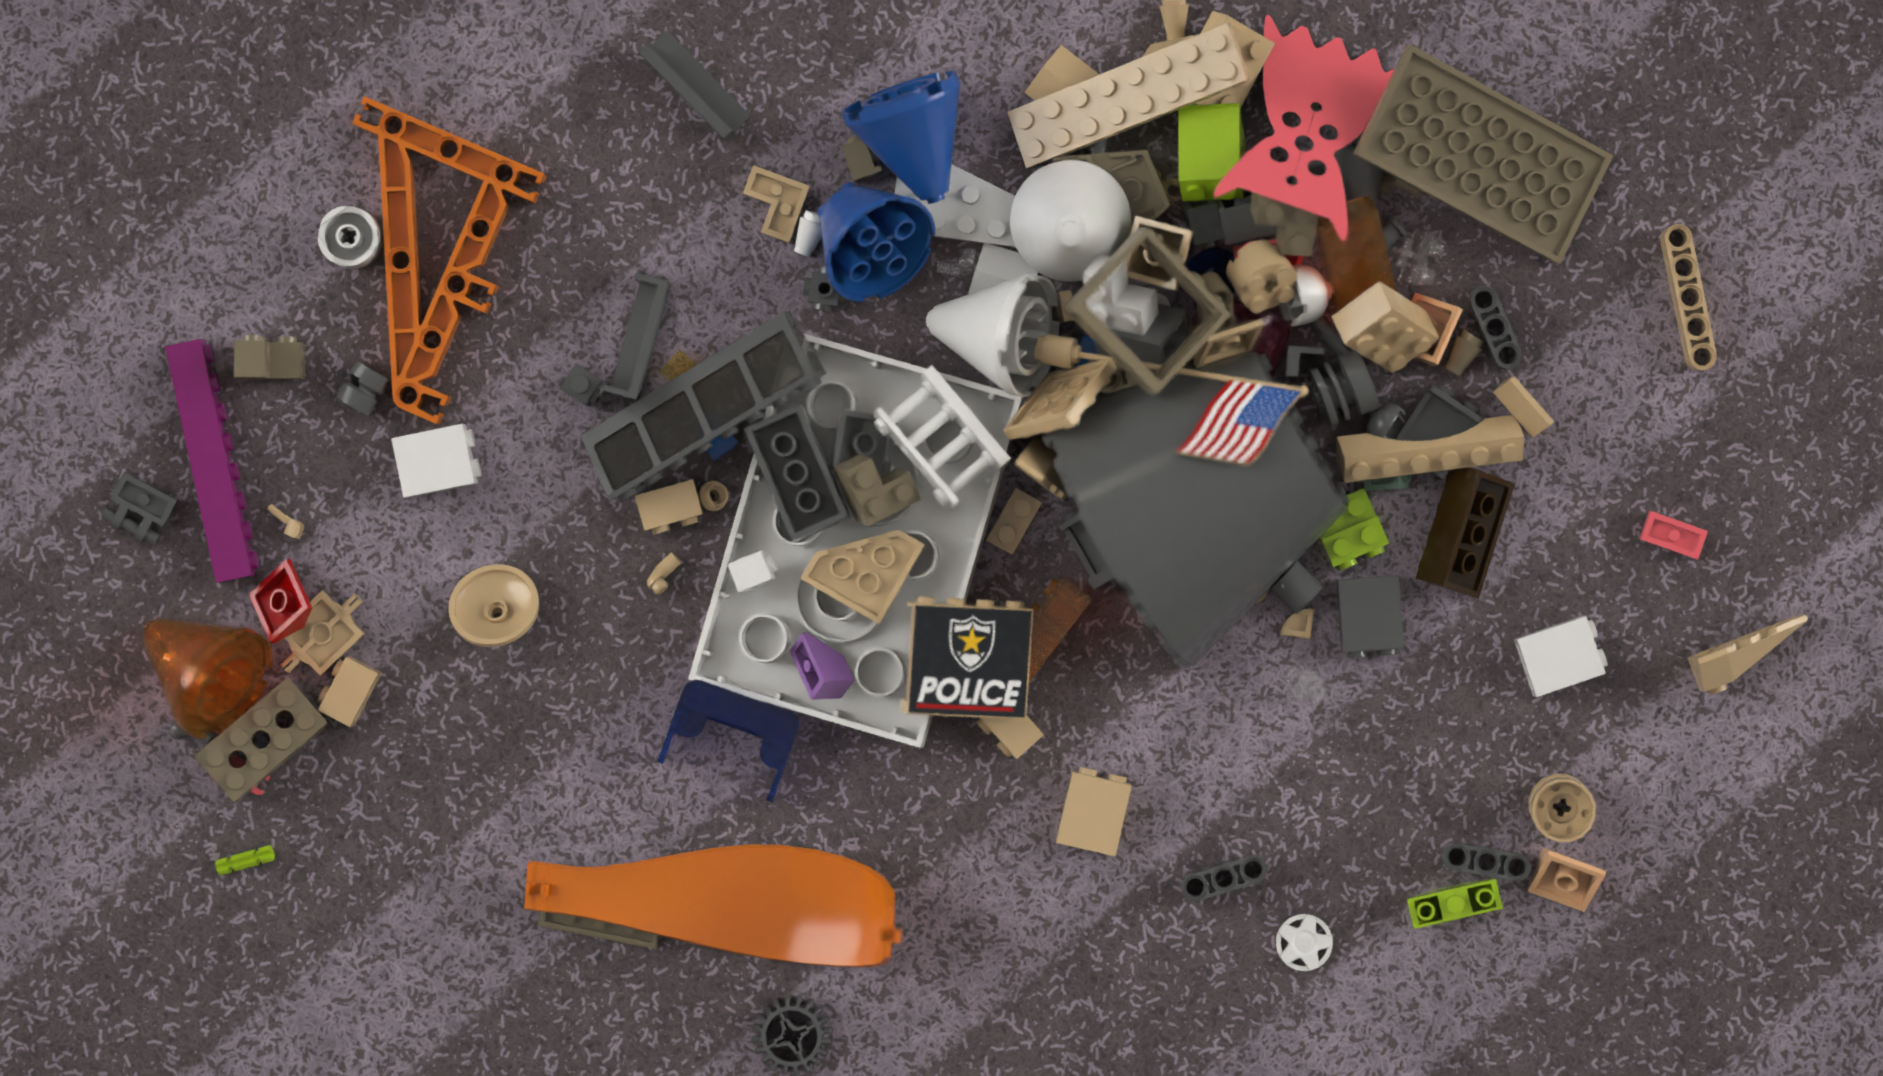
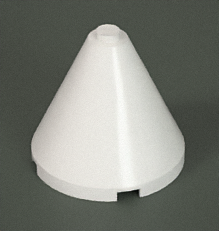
M1068 159L1037 169L1023 182L1015 195L1011 207L1010 229L1012 239L1019 254L1035 271L1059 281H1082L1083 274L1098 254L1112 256L1129 238L1131 210L1124 190L1111 174L1095 164Z
M1028 274L938 304L928 312L926 325L933 336L1006 393L1027 397L1031 395V391L1028 390L1032 386L1037 387L1050 370V365H1044L1041 361L1035 359V346L1039 336L1045 337L1047 334L1059 336L1060 322L1052 321V306L1058 307L1059 301L1056 289L1048 278Z

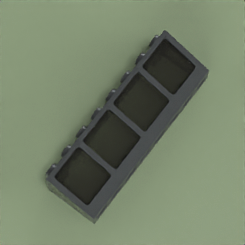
M785 311L581 435V438L609 500L620 498L621 502L645 491L642 485L646 484V486H649L663 478L660 472L669 467L674 471L688 463L686 459L688 455L696 452L699 456L714 447L711 441L720 436L725 440L739 432L736 426L744 421H747L750 425L764 417L765 415L762 411L772 405L776 409L790 401L788 395L798 390L801 394L817 387L822 383L820 377L827 373L791 312Z

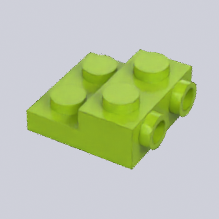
M1365 488L1347 495L1349 502L1345 504L1348 509L1319 538L1331 567L1339 565L1340 570L1357 564L1356 557L1367 554L1368 558L1385 552L1383 546L1389 544Z

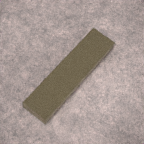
M540 912L538 922L540 927L657 949L659 935L576 916Z

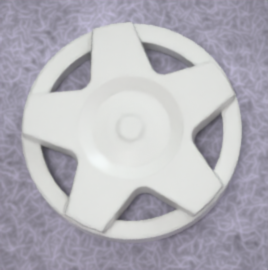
M1299 914L1290 917L1281 925L1276 936V949L1280 958L1286 965L1299 971H1310L1323 965L1329 958L1333 947L1332 934L1328 926L1318 917L1309 914ZM1303 919L1299 927L1289 925L1296 920ZM1316 922L1321 925L1326 934L1317 933ZM1281 937L1288 942L1284 951L1281 948ZM1326 949L1324 956L1319 960L1318 951ZM1300 958L1306 966L1296 965L1292 962Z

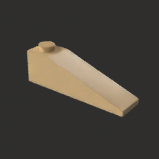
M1034 436L1015 462L1014 467L1063 501L1067 496V492L1053 461L1058 454L1057 452L1055 453L1052 447L1048 448L1043 437L1039 439Z
M1796 615L1687 657L1699 690L1702 692L1709 691L1710 695L1726 690L1727 683L1737 679L1808 620L1806 615Z

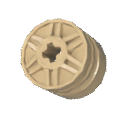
M1554 773L1542 778L1530 793L1528 811L1535 826L1545 837L1556 842H1572L1582 838L1591 829L1596 818V804L1591 792L1578 778L1569 774ZM1560 799H1564L1568 809L1564 808L1561 813H1558L1553 804L1559 803Z

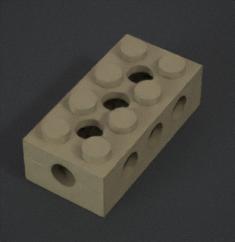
M287 677L194 757L231 800L237 804L329 724ZM282 713L293 715L294 721L289 728L283 729L277 724V719ZM262 732L268 733L270 736L269 745L261 749L255 747V736ZM237 752L245 753L247 757L246 764L242 768H233L231 765V758Z

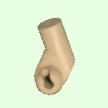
M673 552L654 568L647 579L649 589H653L655 594H661L668 588V583L664 579L682 563Z

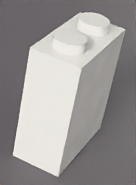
M466 424L391 438L403 498L478 484L477 477L481 476V468L478 458L473 459L471 447H475V439L472 429L467 430Z
M1580 616L1514 639L1534 697L1606 674L1604 667L1608 664L1602 648L1597 649L1594 638L1598 637L1593 620L1588 621L1586 616Z

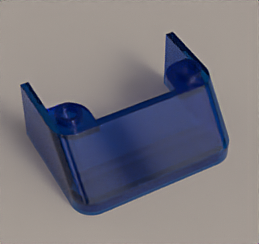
M703 680L688 682L682 690L657 762L662 764L667 762L676 734L688 738L695 737L703 731L707 719L764 739L760 749L761 760L765 765L777 769L766 800L773 802L799 729L797 717L788 710Z

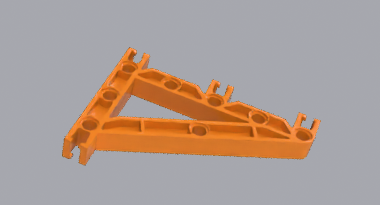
M363 96L360 104L364 106V110L369 111L370 106L383 112L378 126L365 123L361 119L362 115L357 113L352 124L378 136L393 401L399 408L440 425L444 414L439 412L438 415L434 414L433 416L422 410L421 405L426 395L441 399L439 405L445 407V404L449 405L452 397L423 385L422 382L434 378L438 374L462 318L457 302L488 314L492 303L486 302V304L482 303L480 305L470 300L468 296L472 291V287L474 284L489 288L487 294L493 296V293L497 294L499 286L474 276L470 272L485 265L510 206L504 192L507 191L536 204L540 193L534 191V193L530 192L528 194L517 188L516 185L520 180L521 174L535 177V183L540 185L545 183L547 176L542 172ZM392 119H400L402 122L401 130L396 134H390L387 128L388 123ZM450 142L456 143L457 153L451 158L444 157L443 147ZM410 150L483 181L423 322L414 163L409 153ZM504 166H509L513 170L512 178L506 182L500 181L498 179V171ZM482 221L487 222L489 226L487 235L476 237L474 234L475 225ZM400 253H407L409 256L408 266L398 269L395 265V258ZM455 277H462L465 282L464 289L459 293H453L450 288V283ZM432 332H437L441 337V342L438 347L431 349L426 343L427 336ZM412 387L417 393L416 400L411 404H406L402 398L405 389Z

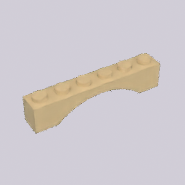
M1513 415L1485 418L1476 426L1462 433L1436 440L1401 441L1382 438L1368 433L1337 437L1336 461L1344 483L1523 461L1524 434L1518 420Z

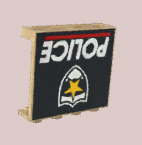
M917 596V602L907 601V606L912 607L907 698L901 699L900 711L906 714L1026 719L1033 609L1024 607L1023 601L1010 600L1006 601V606L994 605L995 600L976 599V604H965V599L947 598L946 603H935V597Z

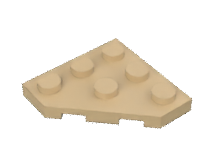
M899 529L815 552L800 579L874 622L881 624L926 545Z

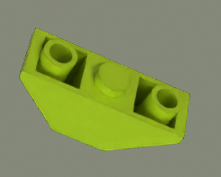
M1496 878L1438 888L1407 899L1413 929L1503 909Z

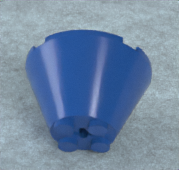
M848 182L832 195L825 204L821 205L818 210L827 277L833 288L846 299L864 302V298L877 296L881 299L898 291L917 275L932 251L929 244L932 235H935V223L928 209L916 199Z

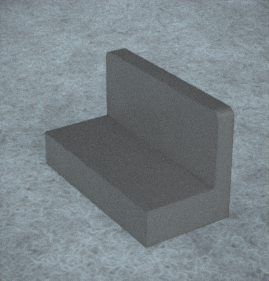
M1288 345L1284 348L1281 378H1297L1300 356L1321 357L1324 355L1325 349Z

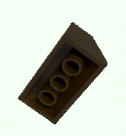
M1470 467L1449 470L1440 502L1437 505L1435 518L1428 534L1424 553L1418 566L1416 579L1479 599L1515 483Z

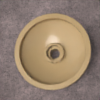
M502 564L483 566L467 574L455 586L449 600V617L456 632L466 641L483 647H498L519 639L531 628L539 611V595L531 578L515 567ZM502 613L500 617L494 618L495 614Z

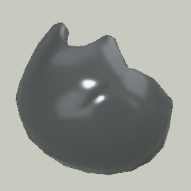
M1384 404L1369 416L1365 431L1371 435L1394 440L1405 422L1399 413L1405 415L1406 412L1397 404Z

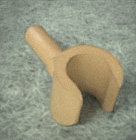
M271 504L267 510L281 520V522L287 524L283 533L300 539L304 530V524L285 515Z

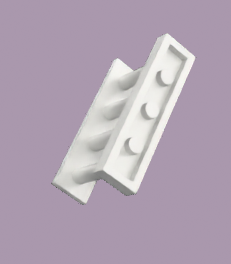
M931 365L922 373L920 378L923 382L921 383V388L888 415L879 407L874 414L876 419L874 424L882 435H889L931 484L935 489L933 495L943 506L948 505L951 509H954L959 502V499L954 495L987 467H995L999 472L1008 465L1011 458L933 365ZM936 397L942 404L940 407L941 411L906 438L896 426V423L927 398ZM955 420L962 428L960 430L961 434L926 461L915 447L947 421L952 422ZM974 443L982 452L980 453V458L946 485L935 470L967 444L972 445Z

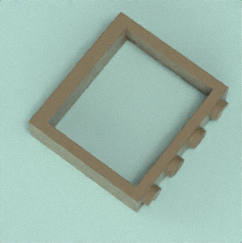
M1137 228L1063 309L1147 394L1157 395L1231 314L1225 309L1226 305L1222 302L1223 299L1215 293L1211 294L1204 287L1206 282L1196 272L1192 271L1190 273L1183 266L1185 263L1184 259L1176 251H1169L1162 244L1164 239L1160 234H1156L1151 228ZM1139 244L1209 314L1155 374L1084 304Z

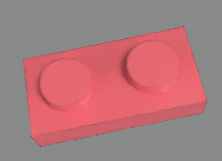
M1649 511L1639 540L1698 560L1708 531Z

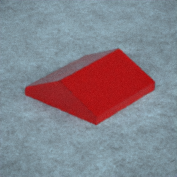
M291 559L284 560L249 593V597L270 643H276L304 628L312 610L310 601Z

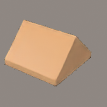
M1414 293L1411 301L1428 312L1440 337V340L1431 345L1429 350L1420 353L1415 359L1434 367L1439 364L1463 309Z
M1543 847L1527 892L1585 912L1604 879L1606 871Z

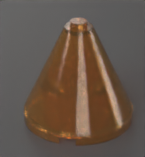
M157 618L148 622L143 629L142 639L173 717L177 725L190 736L206 739L205 733L211 731L220 735L252 708L262 695L267 685V682L262 677L266 666L269 668L273 666V650L269 641L255 630L244 627Z

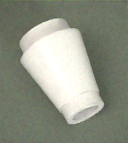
M805 210L804 215L800 216L794 251L811 257L812 252L822 238L821 224L818 213Z

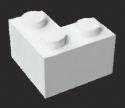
M1098 254L1083 274L1084 285L1111 256ZM1126 259L1086 300V306L1108 328L1139 335L1146 333L1159 314L1156 289L1128 284Z

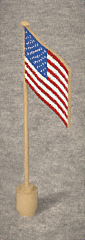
M1047 334L1045 337L1039 336L1035 346V359L1041 361L1044 365L1072 369L1075 363L1078 364L1081 358L1096 361L1111 358L1109 356L1082 352V347L1078 345L1077 339L1050 334ZM1142 362L1148 369L1158 370L1162 366L1159 364ZM1181 368L1176 374L1225 381L1227 383L1209 403L1195 430L1186 442L1176 450V454L1249 466L1265 449L1285 413L1300 396L1305 397L1308 394V388L1305 385H1302V388Z

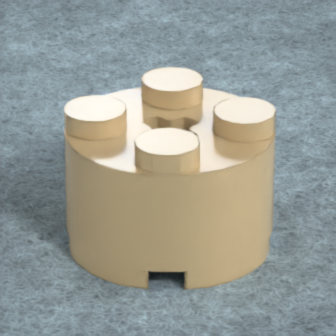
M1268 240L1251 242L1237 252L1239 256L1233 263L1231 260L1228 263L1226 269L1227 278L1243 304L1252 313L1257 314L1280 303H1287L1295 296L1294 288L1296 286L1297 273L1287 257L1281 254L1276 243L1275 245L1270 244Z

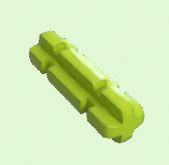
M268 845L258 848V851L253 849L232 855L231 858L218 859L215 861V867L219 875L231 873L232 870L236 872L260 865L259 862L264 864L274 861L275 853L272 846Z

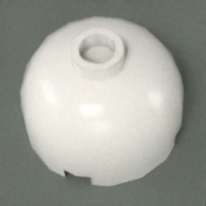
M1292 265L1297 273L1296 286L1294 288L1295 296L1291 301L1279 304L1284 319L1286 321L1292 320V327L1318 320L1323 316L1328 306V301L1332 296L1329 282L1325 281V278L1317 269L1308 265Z

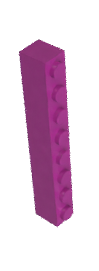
M196 339L165 346L216 583H223L255 576V569L259 568V560L256 551H251L249 539H253L251 524L249 521L245 522L242 510L247 508L244 493L238 492L236 480H240V472L237 463H232L230 451L234 450V444L231 434L225 432L223 421H227V412L224 403L219 404L217 392L221 391V384L218 374H213L211 362H215L212 345H207L204 339Z

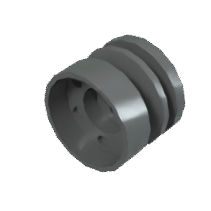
M1355 350L1337 357L1339 368L1337 372H1334L1327 361L1323 362L1322 368L1325 377L1321 376L1316 366L1308 368L1312 396L1319 412L1326 418L1330 427L1339 424L1336 414L1337 410L1345 422L1350 420L1349 405L1353 404L1360 416L1380 408L1369 372L1361 355Z

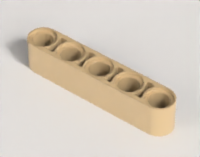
M1675 224L1662 232L1660 243L1686 365L1691 370L1704 371L1715 364L1717 354L1692 234L1686 226ZM1672 231H1677L1682 235L1683 242L1680 247L1673 246L1670 243L1669 235ZM1678 260L1685 261L1688 264L1689 272L1686 276L1677 274L1675 265ZM1684 290H1689L1694 294L1695 302L1692 306H1687L1682 302L1681 295ZM1691 319L1697 320L1701 325V332L1698 336L1691 335L1688 331L1687 325ZM1697 349L1704 350L1707 354V361L1703 366L1698 365L1694 360V353Z

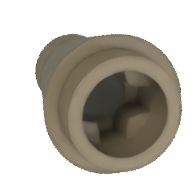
M1464 329L1461 335L1457 334L1445 368L1461 376L1468 365L1483 350L1481 347L1485 341Z

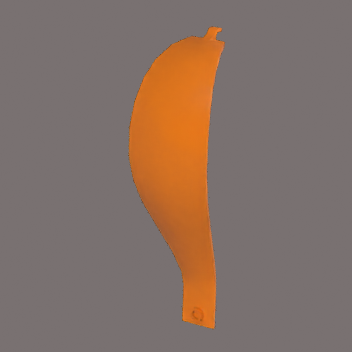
M746 844L709 848L599 867H576L538 861H529L527 864L524 902L526 910L593 919L741 955L830 967L864 968L888 964L891 958L893 941L896 944L901 943L902 929L895 927V891L885 877L869 866L857 861L816 849L786 845Z

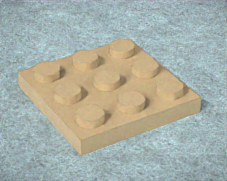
M1109 358L1075 366L1072 369L1067 368L1047 373L1003 429V432L1011 440L1020 437L1025 439L1038 433L1044 432V434H1048L1057 429H1070L1081 420L1080 416L1084 410L1095 402L1097 393L1108 385L1110 376L1117 369V366Z

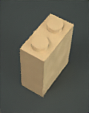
M1079 767L1078 772L1072 770L1056 843L1116 856L1132 785L1126 783L1127 777L1109 773L1107 779L1096 776L1097 770Z

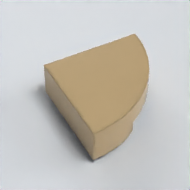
M1302 609L1297 614L1290 615L1286 622L1283 623L1280 635L1310 639L1314 609Z

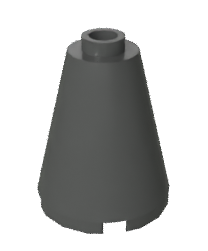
M1352 142V145H1347L1346 149L1337 150L1334 153V157L1341 171L1349 225L1362 226L1367 225V220L1373 219L1384 171L1353 155L1358 142Z

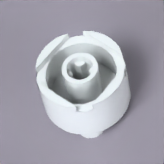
M340 206L328 212L322 219L318 233V244L324 256L331 262L344 268L357 269L369 265L377 258L383 247V232L378 221L368 212L353 206ZM348 231L357 234L354 237L355 242L353 244L345 242L348 238L346 234Z

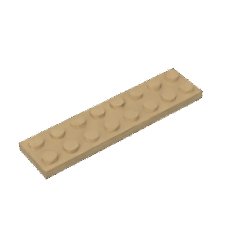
M1225 23L1007 113L1025 167L1032 169L1037 167V165L1052 161L1054 157L1065 156L1247 83L1250 79L1231 24Z

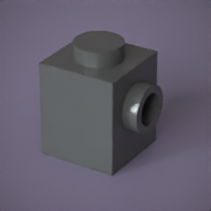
M575 364L559 389L583 405L589 406L591 402L595 404L601 397L599 393L604 381L582 366Z

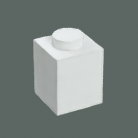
M762 550L727 564L738 593H744L775 580L774 572L778 571L772 555H766L765 551Z

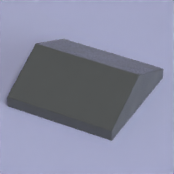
M839 409L831 470H834V466L861 454L872 458L879 477L890 472L895 442L889 435H882L876 428L874 414Z

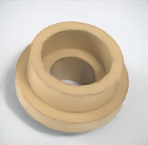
M717 481L704 483L699 491L700 503L709 511L722 509L728 501L727 488ZM710 491L715 496L714 501L710 498Z

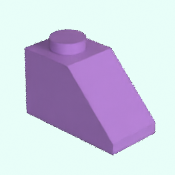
M802 633L790 650V654L811 700L842 698L855 681L844 656L809 633Z

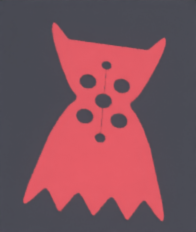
M1266 15L1264 37L1275 44L1263 65V89L1266 109L1270 123L1274 128V134L1253 147L1225 175L1216 187L1214 197L1221 196L1236 188H1242L1329 218L1340 239L1344 242L1348 233L1347 207L1341 171L1334 153L1350 144L1365 130L1394 69L1384 72L1377 51L1373 48L1358 58L1350 60L1342 38L1336 37L1322 47L1316 48L1308 28L1304 26L1298 27L1283 37L1271 16ZM1314 102L1319 103L1322 106L1321 111H1313L1311 104ZM1286 112L1296 113L1301 119L1300 124L1297 127H1288L1282 121L1283 114ZM1323 125L1335 127L1338 131L1337 138L1334 140L1324 139L1319 133L1320 127ZM1299 136H1307L1313 141V148L1310 151L1301 152L1295 145V139ZM1274 147L1284 148L1289 154L1288 160L1281 163L1274 161L1270 156L1271 149ZM1312 160L1323 162L1327 168L1325 174L1320 176L1312 174L1308 170L1309 162ZM1294 175L1298 182L1296 185H1289L1286 182V178Z

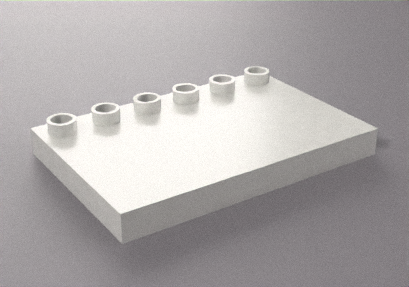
M804 334L827 374L820 377L822 383L812 390L801 394L796 390L788 395L790 401L776 409L772 405L766 409L764 419L798 404L803 405L831 467L839 409L875 414V411L881 407L888 415L921 388V383L923 382L920 378L926 368ZM797 336L812 369L814 371L818 370L815 364L813 363L811 357L809 356L808 352L806 351L805 347L803 346L802 342L800 341L799 337ZM788 338L770 396L804 376V371ZM938 372L1009 455L1013 439L1009 440L1003 429L1021 408L1025 398ZM936 397L927 398L897 423V427L908 438L941 411L940 407L942 404ZM955 420L952 422L947 421L915 448L928 461L961 434L960 430L962 428ZM894 443L890 471L899 468L910 472L921 500L868 527L856 522L835 471L832 470L852 518L794 542L789 536L756 456L753 454L688 680L915 747H924L933 715L906 714L900 711L901 699L907 698L912 607L907 606V601L917 602V596L935 597V603H946L947 598H963L966 603L1005 467L999 472L995 467H987L954 494L959 499V502L954 509H951L948 505L943 506L933 495L935 489L899 446ZM974 443L972 445L967 444L935 470V472L947 485L977 461L982 452ZM899 529L926 545L881 624L874 622L800 579L815 552ZM760 550L765 551L766 555L771 554L778 571L774 572L776 579L744 593H738L727 564ZM802 633L811 634L844 656L855 681L842 698L811 700L790 654L791 648Z

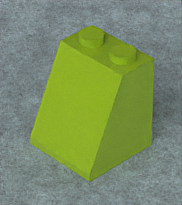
M1240 104L1189 105L1179 109V185L1182 201L1243 198L1244 189L1236 188L1221 196L1214 197L1215 189L1220 181L1245 156L1246 141Z

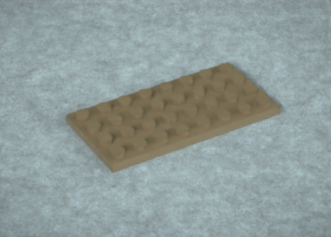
M1411 44L1406 45L1353 153L1358 158L1555 264H1561L1613 158V155Z

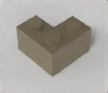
M1252 192L1250 211L1254 221L1258 225L1277 226L1275 239L1281 254L1311 256L1318 215Z
M243 335V341H234V377L244 380H305V343L297 342V337L280 336L278 337V342H268L267 337H262L261 335Z
M861 454L833 467L856 522L869 527L921 500L912 476L908 471L896 468L879 477L872 458Z

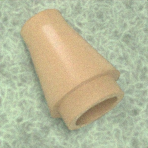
M1162 0V5L1159 8L1167 40L1185 37L1189 4H1186V0Z

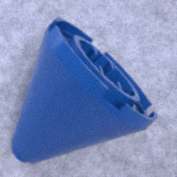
M953 70L946 72L947 79L941 80L938 72L918 77L871 94L872 98L862 104L858 100L841 111L845 125L920 200H927L928 204L943 200L945 198L944 193L949 191L960 81L956 71Z

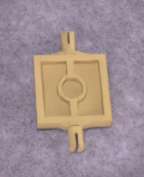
M322 590L310 601L312 610L304 628L284 638L289 643L293 653L280 664L282 668H286L285 671L290 673L302 661L309 664L322 676L365 635L354 622L351 615L363 603L362 599L353 593L341 605L334 602Z

